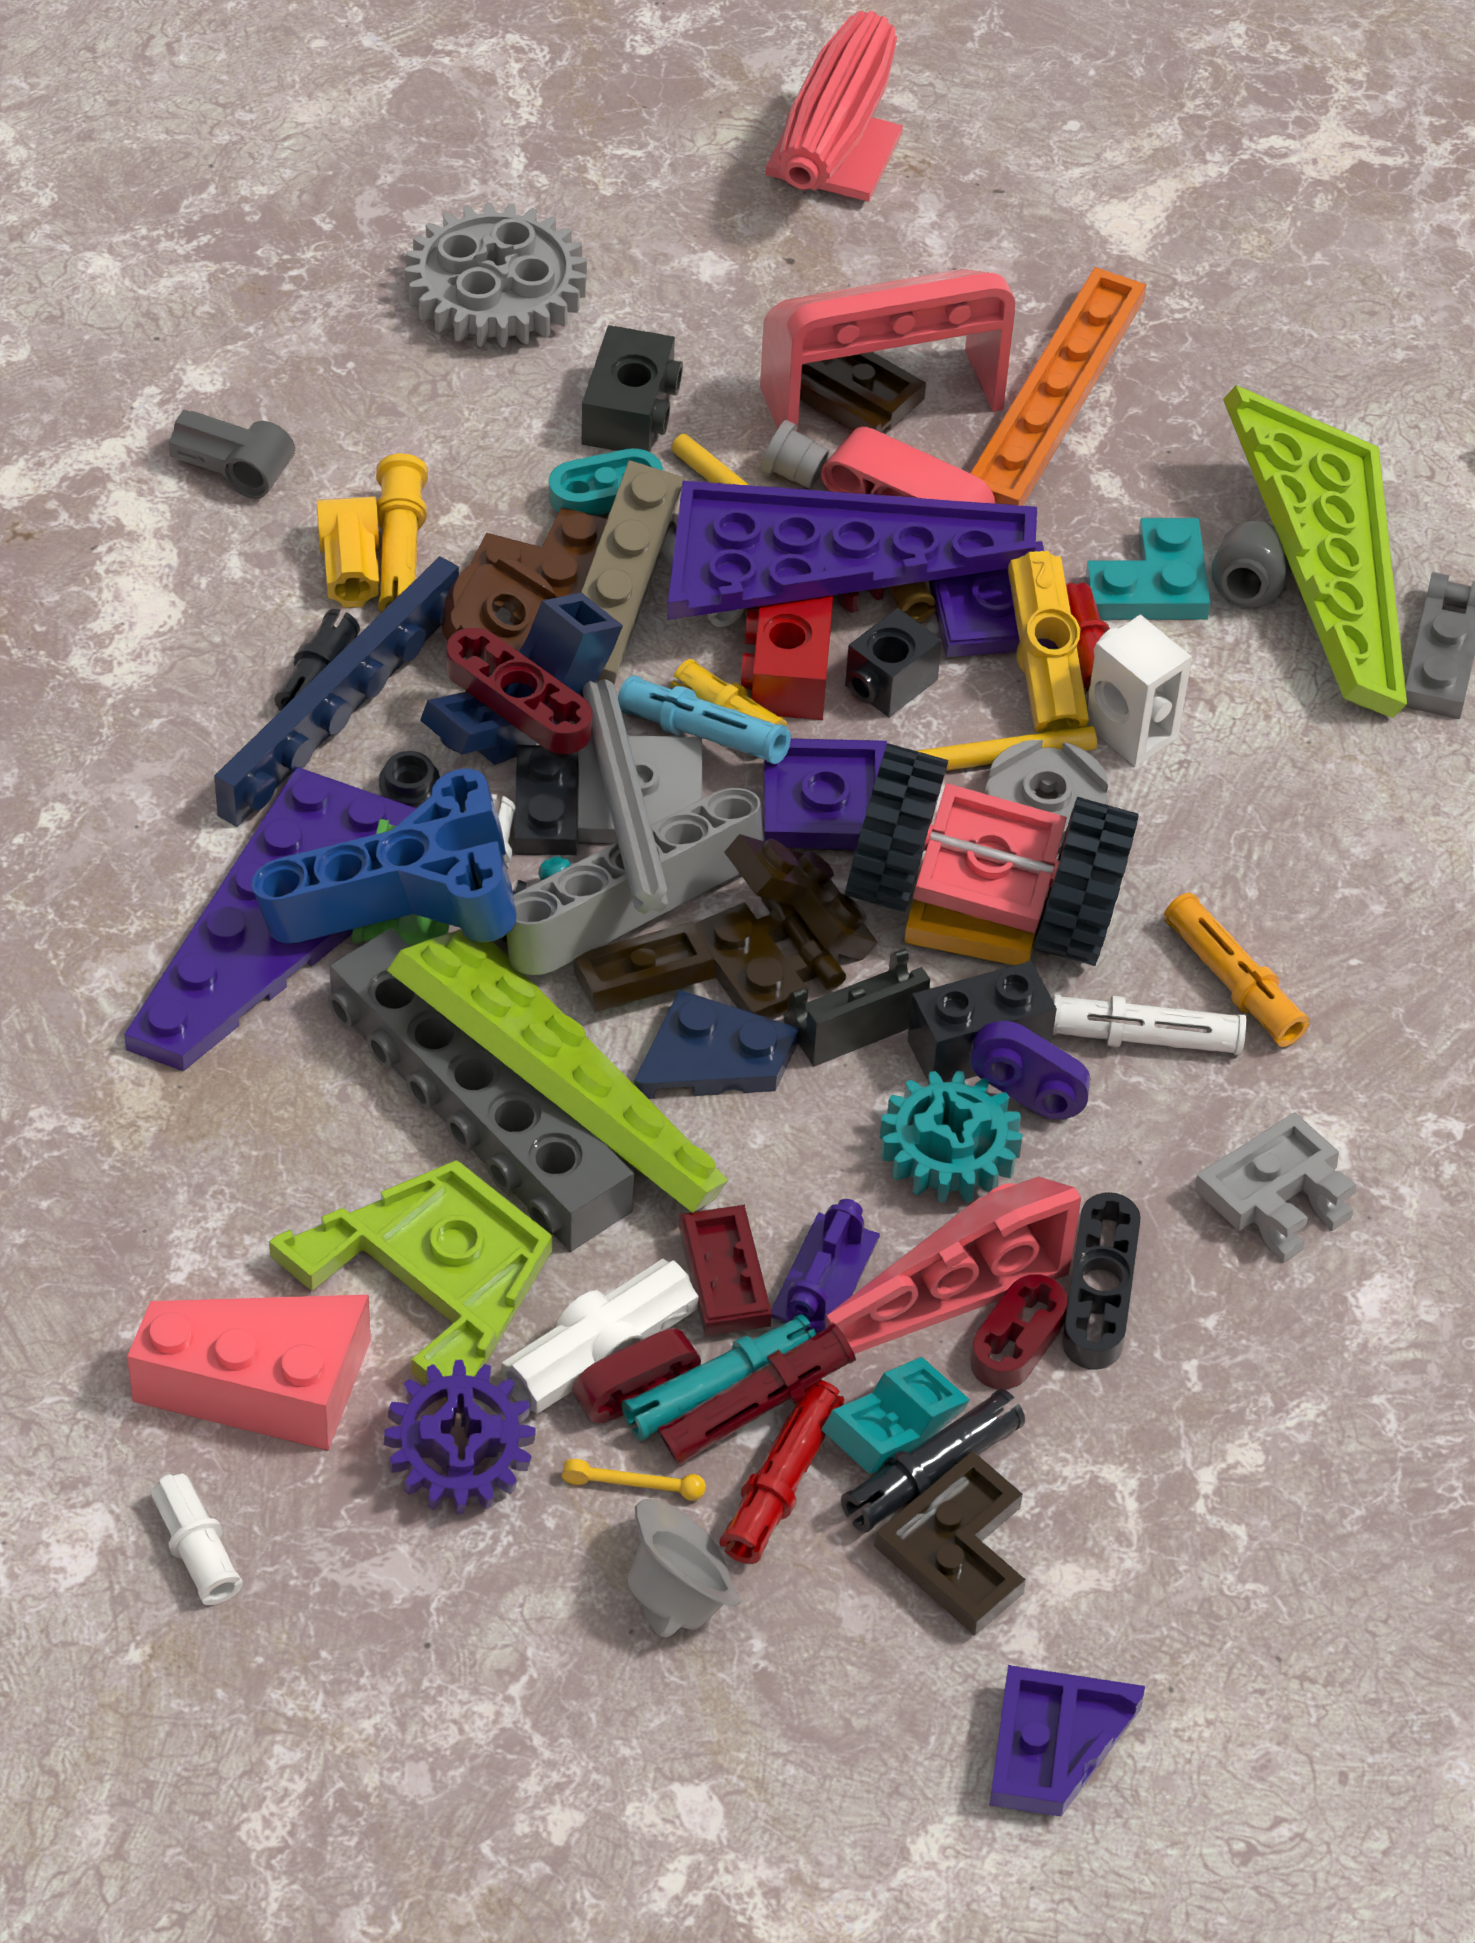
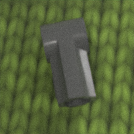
M183 410L176 419L169 441L170 457L221 473L235 491L255 499L264 497L270 491L293 458L296 449L290 435L272 422L257 421L249 429L195 411Z

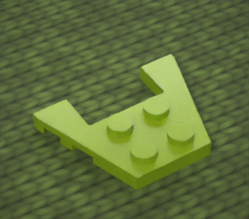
M455 1160L381 1191V1200L352 1212L347 1211L343 1207L321 1216V1225L294 1236L291 1229L278 1234L269 1241L270 1257L311 1291L316 1289L360 1251H365L450 1320L453 1324L411 1359L412 1374L423 1384L427 1385V1366L434 1364L440 1370L443 1377L451 1376L455 1360H463L466 1375L476 1377L478 1370L488 1362L551 1254L552 1235L462 1163Z

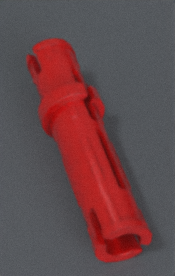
M820 1380L805 1389L806 1397L796 1402L769 1449L761 1468L758 1469L757 1473L751 1474L745 1480L741 1488L740 1495L742 1500L739 1504L740 1506L719 1539L720 1546L726 1547L724 1552L732 1559L744 1564L757 1563L761 1559L775 1527L779 1524L780 1520L786 1519L792 1513L796 1505L797 1498L795 1492L798 1489L797 1487L825 1439L826 1434L821 1429L832 1410L844 1405V1397L838 1396L839 1389L831 1383Z

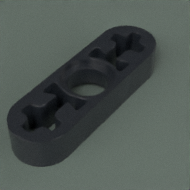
M1105 1192L1092 1196L1083 1205L1080 1216L1062 1345L1066 1356L1076 1365L1086 1369H1103L1114 1364L1122 1353L1126 1333L1141 1217L1135 1203L1118 1193ZM1103 1220L1116 1222L1113 1248L1100 1246ZM1103 1269L1112 1272L1119 1279L1120 1284L1112 1290L1100 1291L1090 1287L1085 1282L1083 1276L1091 1270ZM1091 1313L1104 1314L1100 1342L1087 1340Z

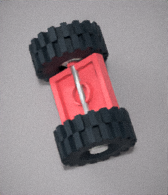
M887 743L860 832L845 889V896L906 912L923 851H926L913 899L1031 933H1036L1043 909L1034 949L1096 966L1120 891L1139 814L1077 796L1062 847L1056 860L1067 817L946 783L935 822L932 825L931 822L949 760ZM1048 887H1049V892H1048L1047 899H1046V902H1045L1047 890H1048Z

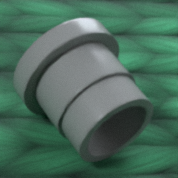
M784 420L765 452L760 472L770 477L777 473L792 482L796 481L810 489L821 474L822 466L827 461L830 450L815 443V440L797 432L796 424Z

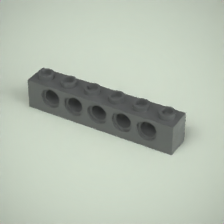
M392 928L329 965L331 994L328 996V1003L336 1019L346 1028L353 1026L367 1041L368 1047L377 1062L384 1068L392 1067L406 1081L414 1100L424 1109L432 1108L444 1120L456 1144L465 1151L471 1149L487 1165L488 1172L494 1183L505 1193L512 1191L526 1205L531 1219L551 1235L554 1234L570 1252L633 1212L634 1173L604 1142L387 971L400 950L410 947Z

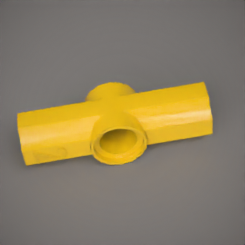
M1049 551L1028 552L1025 556L1010 561L1008 574L1020 640L1016 659L1020 669L1026 676L1035 732L1043 733L1086 727L1089 717L1076 647L1080 639V627L1070 612L1062 559L1059 556L1050 554ZM1037 639H1049L1059 649H1048L1042 646Z

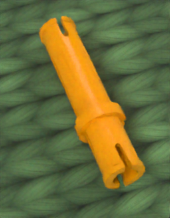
M1184 893L1168 905L1164 912L1166 924L1180 935L1200 957L1201 961L1232 992V1003L1241 1012H1250L1280 1047H1286L1295 1043L1305 1034L1309 1028L1310 1023L1308 1021L1310 1019L1278 987V976L1266 966L1260 967L1238 944L1234 937L1201 904L1199 898L1194 893Z

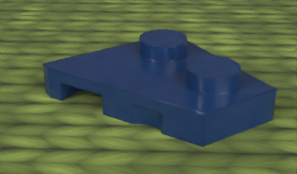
M679 989L634 1079V1085L648 1099L655 1098V1089L693 1087L694 1096L720 1095L728 1090H739L744 1093L776 1091L798 1045L799 1028Z

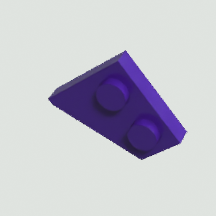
M1008 1665L989 1806L1061 1817L1141 1710L1145 1686Z

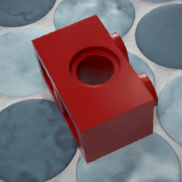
M833 595L760 606L759 609L748 608L745 644L756 645L755 654L743 653L741 686L752 690V700L778 717L823 720Z

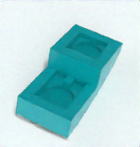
M919 1357L884 1372L871 1394L833 1409L821 1430L865 1471L872 1474L884 1468L888 1460L887 1458L897 1451L910 1452L935 1435L965 1410L970 1399L926 1359Z

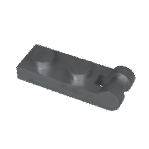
M1432 572L1405 686L1407 705L1405 707L1460 719L1475 655V581L1473 580L1472 585L1469 586L1448 581L1449 575ZM1445 604L1463 608L1466 611L1465 614L1443 610L1442 606Z

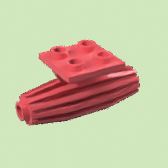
M863 10L858 11L854 16L851 15L820 50L791 106L784 132L766 165L765 175L786 180L790 185L801 190L812 189L814 191L821 189L846 197L870 201L903 130V125L872 117L887 87L897 43L896 29L888 23L889 19L885 16L877 15L874 11H869L868 13H864Z

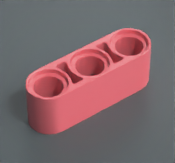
M858 427L852 431L821 469V479L828 491L995 504V497L991 489L983 480L975 475L868 427Z

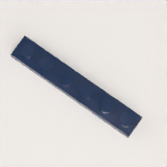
M439 556L214 775L218 817L238 827L254 810L264 808L272 798L275 789L297 767L303 769L311 759L313 752L331 734L336 735L341 732L348 723L351 714L368 697H376L384 688L388 678L405 661L410 662L419 654L424 642L443 625L446 619L444 603L449 589L459 576L458 565Z

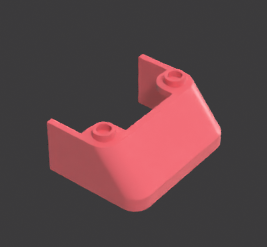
M959 269L781 301L767 313L764 319L760 388L777 430L784 420H788L797 425L798 432L802 364L965 335V352L992 412L1004 410L1016 305L1015 298L1007 281L996 273Z

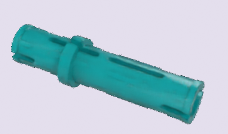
M800 1314L794 1317L793 1320L757 1338L751 1339L745 1335L733 1341L732 1350L632 1399L624 1400L621 1406L628 1426L637 1423L638 1427L634 1428L632 1433L642 1442L648 1439L650 1435L658 1432L657 1428L659 1426L669 1423L711 1398L716 1393L768 1363L766 1356L778 1349L784 1354L816 1335L815 1330L812 1329L807 1333L804 1332V1329L810 1326V1322L804 1315Z

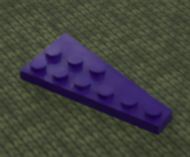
M683 480L668 596L667 620L1008 569L1011 560L1025 556L1028 552H1035L1037 507Z
M297 767L125 1032L126 1050L185 1071L240 1026L239 1018L264 997L271 1001L287 988V978L306 963L312 967L352 935L353 929L298 943L287 944L276 941L268 931L251 887L252 877L260 867L275 859L375 835L380 819L389 820L390 825L397 826L417 808Z

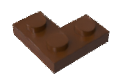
M561 507L542 547L486 532L471 564L481 561L479 566L484 564L494 565L498 559L514 560L539 573L552 587L556 594L555 598L581 593L608 519Z

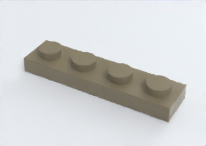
M630 460L628 461L582 589V593L623 625L612 654L598 678L601 681L603 679L609 680L613 684L616 682L681 497L682 481H685V477Z

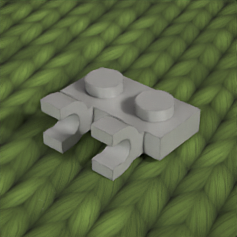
M1294 1112L1198 1173L1195 1191L1238 1231L1255 1222L1259 1226L1260 1233L1267 1247L1284 1263L1303 1250L1304 1241L1295 1232L1307 1224V1216L1297 1207L1285 1201L1303 1190L1308 1194L1310 1204L1316 1215L1333 1231L1352 1218L1353 1209L1344 1200L1356 1193L1357 1185L1343 1173L1335 1171L1338 1164L1339 1151Z

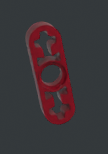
M474 627L465 628L455 632L448 639L446 647V673L456 685L551 752L571 754L582 750L589 743L593 712L590 704L579 694L488 630ZM522 683L530 686L535 692L528 697L516 698L507 695L502 689L509 684Z

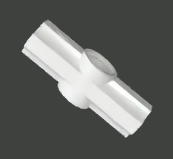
M661 1259L607 1295L595 1290L579 1296L562 1312L557 1321L556 1328L501 1363L504 1380L511 1378L515 1382L512 1397L516 1401L528 1400L531 1406L530 1410L538 1414L572 1392L575 1380L590 1365L651 1335L670 1328L698 1309V1295L690 1283L688 1274L674 1260L668 1262L665 1259Z

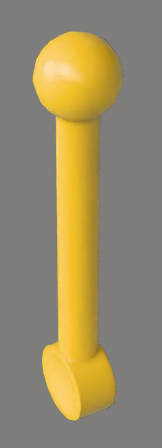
M581 1459L566 1460L561 1475L565 1482L573 1485H583L589 1480L681 1493L689 1501L699 1500L706 1491L704 1479L697 1474H688L682 1479L590 1467V1464Z

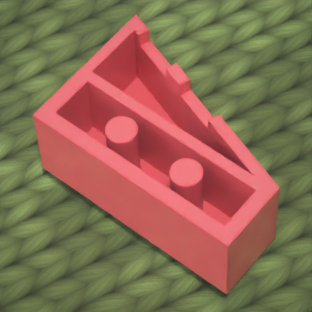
M369 1294L150 1301L127 1355L133 1402L329 1451L371 1341Z

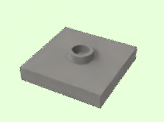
M591 736L589 743L579 753L578 842L616 843L618 840ZM628 736L651 825L702 799V738Z

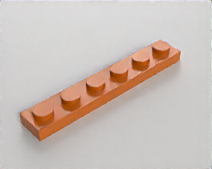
M1094 267L970 473L988 485L995 497V504L1024 506L1143 304L1147 284Z

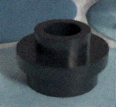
M403 751L393 755L381 770L379 775V791L382 797L418 808L432 796V788L440 778V774L426 755L416 751Z

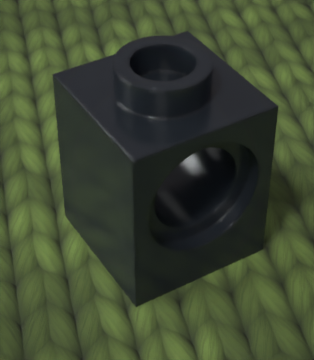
M897 608L848 645L845 686L851 689L852 693L860 701L870 703L890 718L938 680L942 639Z

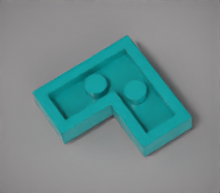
M1141 518L1138 532L1141 560L1087 561L1086 584L1092 589L1101 620H1133L1140 614L1147 620H1208L1210 596L1199 518Z

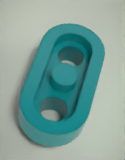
M624 449L567 461L555 467L549 476V502L558 513L561 507L594 516L610 513L629 460L663 470V465L657 456L642 449Z

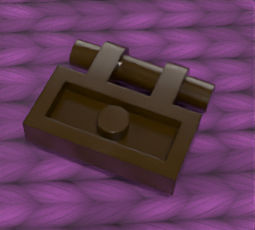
M761 897V902L767 908L769 914L759 919L755 917L747 904L743 902L694 923L714 958L716 979L738 1009L773 1020L787 1012L788 997L791 992L805 988L808 1001V988L804 984L805 982L818 978L826 990H833L842 985L846 980V973L837 962L839 954L825 950L796 909L791 905ZM785 939H789L798 951L797 954L785 958L776 943Z

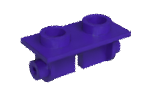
M841 1199L838 1204L831 1205L825 1214L818 1212L771 1308L773 1319L787 1323L793 1320L794 1317L802 1314L810 1322V1326L804 1330L810 1331L814 1329L816 1334L826 1329L827 1315L853 1295L880 1238V1233L864 1228L863 1209L857 1202L851 1199Z

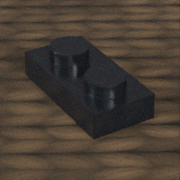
M517 745L514 855L577 856L578 752L558 754L545 749L541 745Z

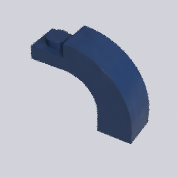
M582 592L543 600L530 632L519 652L584 698L582 688L587 682L592 681L595 683L612 654L623 625ZM522 683L509 684L502 689L507 695L516 698L528 697L535 692L530 686ZM468 692L427 700L420 718L423 724L440 737V741L447 748L461 755L478 751L494 765L517 757V745L538 744Z

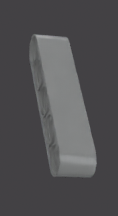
M723 789L651 825L668 889L666 894L669 903L661 912L652 909L643 914L634 908L618 842L514 894L517 913L516 923L511 931L506 934L509 964L514 970L528 975H542L555 971L574 961L576 957L583 953L601 947L739 875L740 873L724 851L739 834L763 841L760 798L754 792L747 789Z

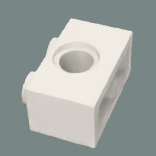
M1141 614L1120 628L1115 627L1108 630L1096 643L1087 705L1089 717L1087 726H1093L1096 735L1134 767L1178 739L1192 661L1190 654Z

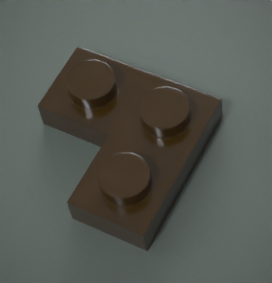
M739 834L724 851L755 895L793 906L825 950L863 960L878 944V941L863 923L867 919L863 909L853 899L839 891L831 880L834 876V871L816 853L809 850L800 853L787 849L783 844L774 839H768L765 842Z
M971 1451L882 1526L875 1534L874 1547L976 1636L1024 1593L1026 1579L982 1542L1021 1508L1023 1493L974 1451Z

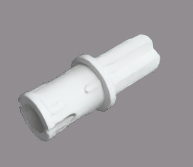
M183 1473L174 1476L167 1474L159 1479L160 1483L152 1489L151 1496L171 1535L168 1543L171 1554L176 1558H182L204 1605H217L231 1599L241 1590L243 1582L239 1574L235 1572L220 1540L223 1534L220 1522L214 1518H209L187 1475Z

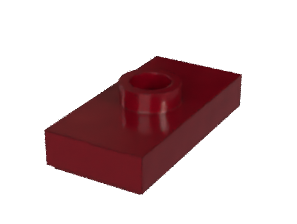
M745 1204L679 1214V1231L693 1289L698 1295V1310L705 1337L771 1327L772 1311Z

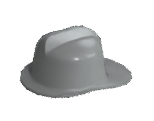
M642 1499L635 1506V1519L641 1536V1542L628 1571L626 1582L632 1594L642 1603L644 1616L658 1636L668 1638L680 1627L695 1630L704 1625L723 1605L736 1607L741 1602L738 1593L732 1585L726 1562L719 1548L698 1524L672 1505L657 1499Z

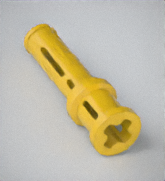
M397 453L388 455L381 459L376 466V480L379 486H381V497L376 502L378 524L383 529L381 588L378 609L381 613L416 580L417 531L427 519V506L424 500L421 499L422 488L428 482V467L423 460L410 454Z

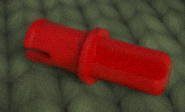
M1070 582L1066 584L1070 612L1080 627V639L1076 647L1083 688L1088 692L1095 657L1094 648L1102 635L1110 630V627L1107 623L1101 621L1091 587L1085 582L1076 585Z

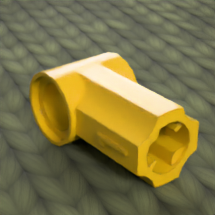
M376 496L317 499L320 553L325 554L327 596L329 599H334L341 603L343 608L363 607L369 599L378 596L379 574L375 550H379Z

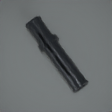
M998 1389L991 1394V1397L910 1452L900 1450L887 1458L885 1469L841 1496V1506L847 1517L870 1503L869 1506L861 1511L862 1515L852 1522L853 1526L861 1532H869L876 1524L894 1513L897 1509L906 1503L910 1504L971 1451L978 1455L1012 1431L1024 1426L1025 1415L1019 1403L1000 1417H996L1004 1411L1003 1407L1015 1397L1004 1389Z

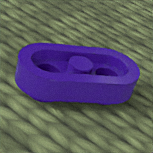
M992 1022L983 1026L975 1035L971 1065L980 1079H987L994 1088L1003 1093L1006 1092L1015 1101L1038 1115L1049 1119H1068L1078 1115L1086 1107L1091 1081L1090 1074L1084 1064L1015 1022Z

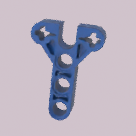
M468 768L453 770L439 778L432 788V796L393 830L275 859L264 864L256 871L252 877L251 884L271 937L278 942L287 944L298 943L411 914L459 927L464 936L470 940L489 942L499 939L511 931L516 923L517 916L512 884L502 855L506 854L502 827L485 776L477 770Z

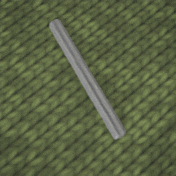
M606 679L599 683L589 681L582 688L584 699L590 704L593 712L591 736L634 908L643 914L652 909L661 912L669 903L666 894L668 889L615 686Z

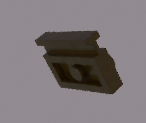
M874 352L802 364L800 401L852 431L858 427H868L882 432L885 428L891 430L925 399V381Z

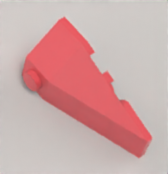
M1039 1176L1016 1185L1007 1183L994 1188L987 1195L975 1200L827 1315L826 1328L834 1322L844 1334L854 1354L999 1301L1017 1279L1026 1275L1042 1274L1054 1280L1069 1275L1081 1204L1080 1194L1075 1187Z

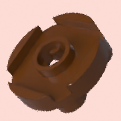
M498 559L494 565L484 564L479 566L481 561L470 564L461 572L446 595L444 603L446 619L442 625L444 637L448 641L455 632L461 629L482 628L490 631L519 652L530 632L541 601L555 598V592L539 573L514 560ZM502 607L512 613L509 621L513 625L501 622L494 612L497 613Z

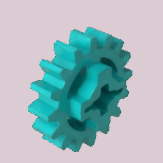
M936 1071L930 1072L928 1086L922 1087L910 1079L905 1083L904 1097L890 1096L887 1114L881 1117L879 1139H882V1161H894L892 1177L896 1181L909 1176L914 1178L912 1193L917 1196L928 1187L937 1189L938 1202L945 1203L950 1191H959L965 1202H972L974 1187L980 1186L989 1193L997 1187L999 1176L1005 1178L1012 1177L1015 1159L1020 1158L1023 1134L1019 1133L1020 1113L1007 1112L1009 1096L1006 1092L990 1097L987 1094L989 1081L985 1078L979 1080L974 1086H969L965 1084L963 1071H956L952 1082L944 1083Z

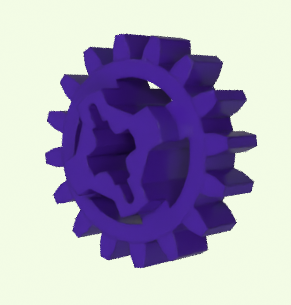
M455 1360L452 1375L446 1377L442 1376L440 1370L434 1364L427 1366L426 1386L422 1387L410 1379L404 1383L403 1395L409 1404L391 1402L389 1406L388 1418L400 1426L385 1429L384 1445L391 1448H400V1450L389 1457L388 1467L391 1473L405 1470L410 1472L404 1486V1491L408 1495L417 1492L422 1487L428 1489V1508L435 1510L443 1497L453 1498L456 1514H464L467 1499L474 1496L477 1497L479 1503L485 1509H488L493 1504V1488L495 1486L509 1494L515 1490L517 1479L510 1469L528 1471L532 1456L519 1447L534 1444L536 1428L528 1425H519V1423L529 1416L531 1406L528 1400L517 1401L511 1404L509 1399L513 1393L515 1382L509 1378L498 1386L489 1383L491 1366L484 1364L478 1370L476 1377L466 1375L463 1360ZM446 1398V1404L434 1415H421V1420L417 1421L420 1414L429 1405ZM473 1398L488 1405L497 1415H488L473 1401ZM456 1413L461 1415V1427H464L466 1438H469L468 1446H465L462 1461L458 1459V1446L454 1445L453 1435H450L451 1428L455 1425ZM498 1452H503L499 1460L491 1468L479 1475L473 1476V1469L484 1458H495L498 1456ZM422 1458L433 1459L446 1472V1476L430 1468Z

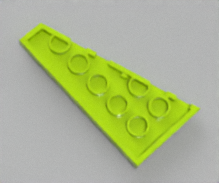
M1235 385L1223 398L1224 404L1274 528L1278 533L1285 555L1342 696L1358 706L1394 718L1407 705L1379 447Z
M459 929L400 950L387 970L389 973L693 1213L716 1199L728 1182V1179L716 1168L713 1158L701 1148L693 1145L586 1036L584 1028L577 1021L565 1015L525 974L514 970L509 964V958L492 941L477 942L470 940Z

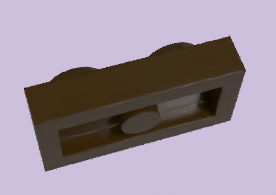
M693 921L591 949L576 957L573 961L575 975L595 1012L623 1006L629 1002L672 990L683 989L689 985L716 978L714 958Z

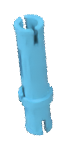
M633 675L624 681L619 691L618 702L622 710L621 712L659 723L662 730L675 736L688 733L718 743L721 746L767 760L771 764L781 762L790 746L791 733L790 730H787L786 726L776 725L737 710L699 699L693 690L683 686L669 689Z

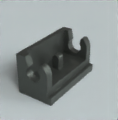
M906 948L891 954L889 971L807 1003L805 988L789 994L788 1010L784 1013L783 1021L785 1024L799 1028L798 1044L813 1067L909 1029L912 993L930 989L931 979L923 967L912 970L909 974L907 968L909 954Z

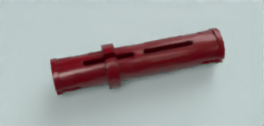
M833 1322L828 1325V1328L784 1354L779 1349L766 1356L768 1361L766 1365L716 1393L711 1398L669 1423L659 1426L657 1430L679 1466L685 1464L687 1460L740 1430L745 1425L789 1399L795 1404L806 1397L805 1389L845 1365L855 1362V1354L839 1327Z

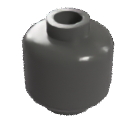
M1248 521L1238 524L1226 533L1212 562V580L1217 591L1228 602L1244 608L1255 609L1269 605L1280 596L1292 571L1274 526L1261 521Z

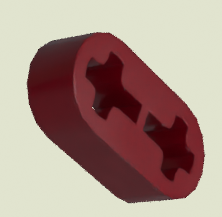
M1029 1274L1017 1279L1009 1287L979 1328L973 1340L971 1370L977 1380L985 1386L996 1390H1009L1019 1386L1028 1378L1064 1325L1067 1294L1061 1284L1053 1278L1042 1274ZM1037 1302L1047 1305V1310L1039 1309L1036 1311L1028 1323L1023 1321L1025 1307L1032 1308ZM1010 1340L1015 1343L1013 1357L1005 1356L1000 1362L990 1358L991 1353L997 1355L1001 1353Z
M678 1328L666 1329L590 1365L575 1380L572 1392L590 1421L606 1423L623 1416L621 1403L624 1400L632 1399L701 1365V1358L683 1331Z

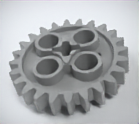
M486 203L484 213L476 214L472 208L464 206L463 218L457 219L446 212L443 214V227L427 223L425 225L426 237L414 236L413 251L406 252L405 290L409 291L410 306L419 307V319L421 321L435 318V332L437 333L453 327L455 341L457 342L463 340L468 334L476 335L477 346L482 347L488 337H496L498 344L502 348L507 346L509 336L516 335L522 343L529 344L530 331L535 330L539 334L548 337L550 336V322L566 326L567 312L578 313L580 298L586 296L587 258L582 257L581 242H572V230L570 228L556 231V218L553 216L538 222L537 209L534 208L520 216L516 215L515 204L511 203L506 207L504 213H496L492 203Z

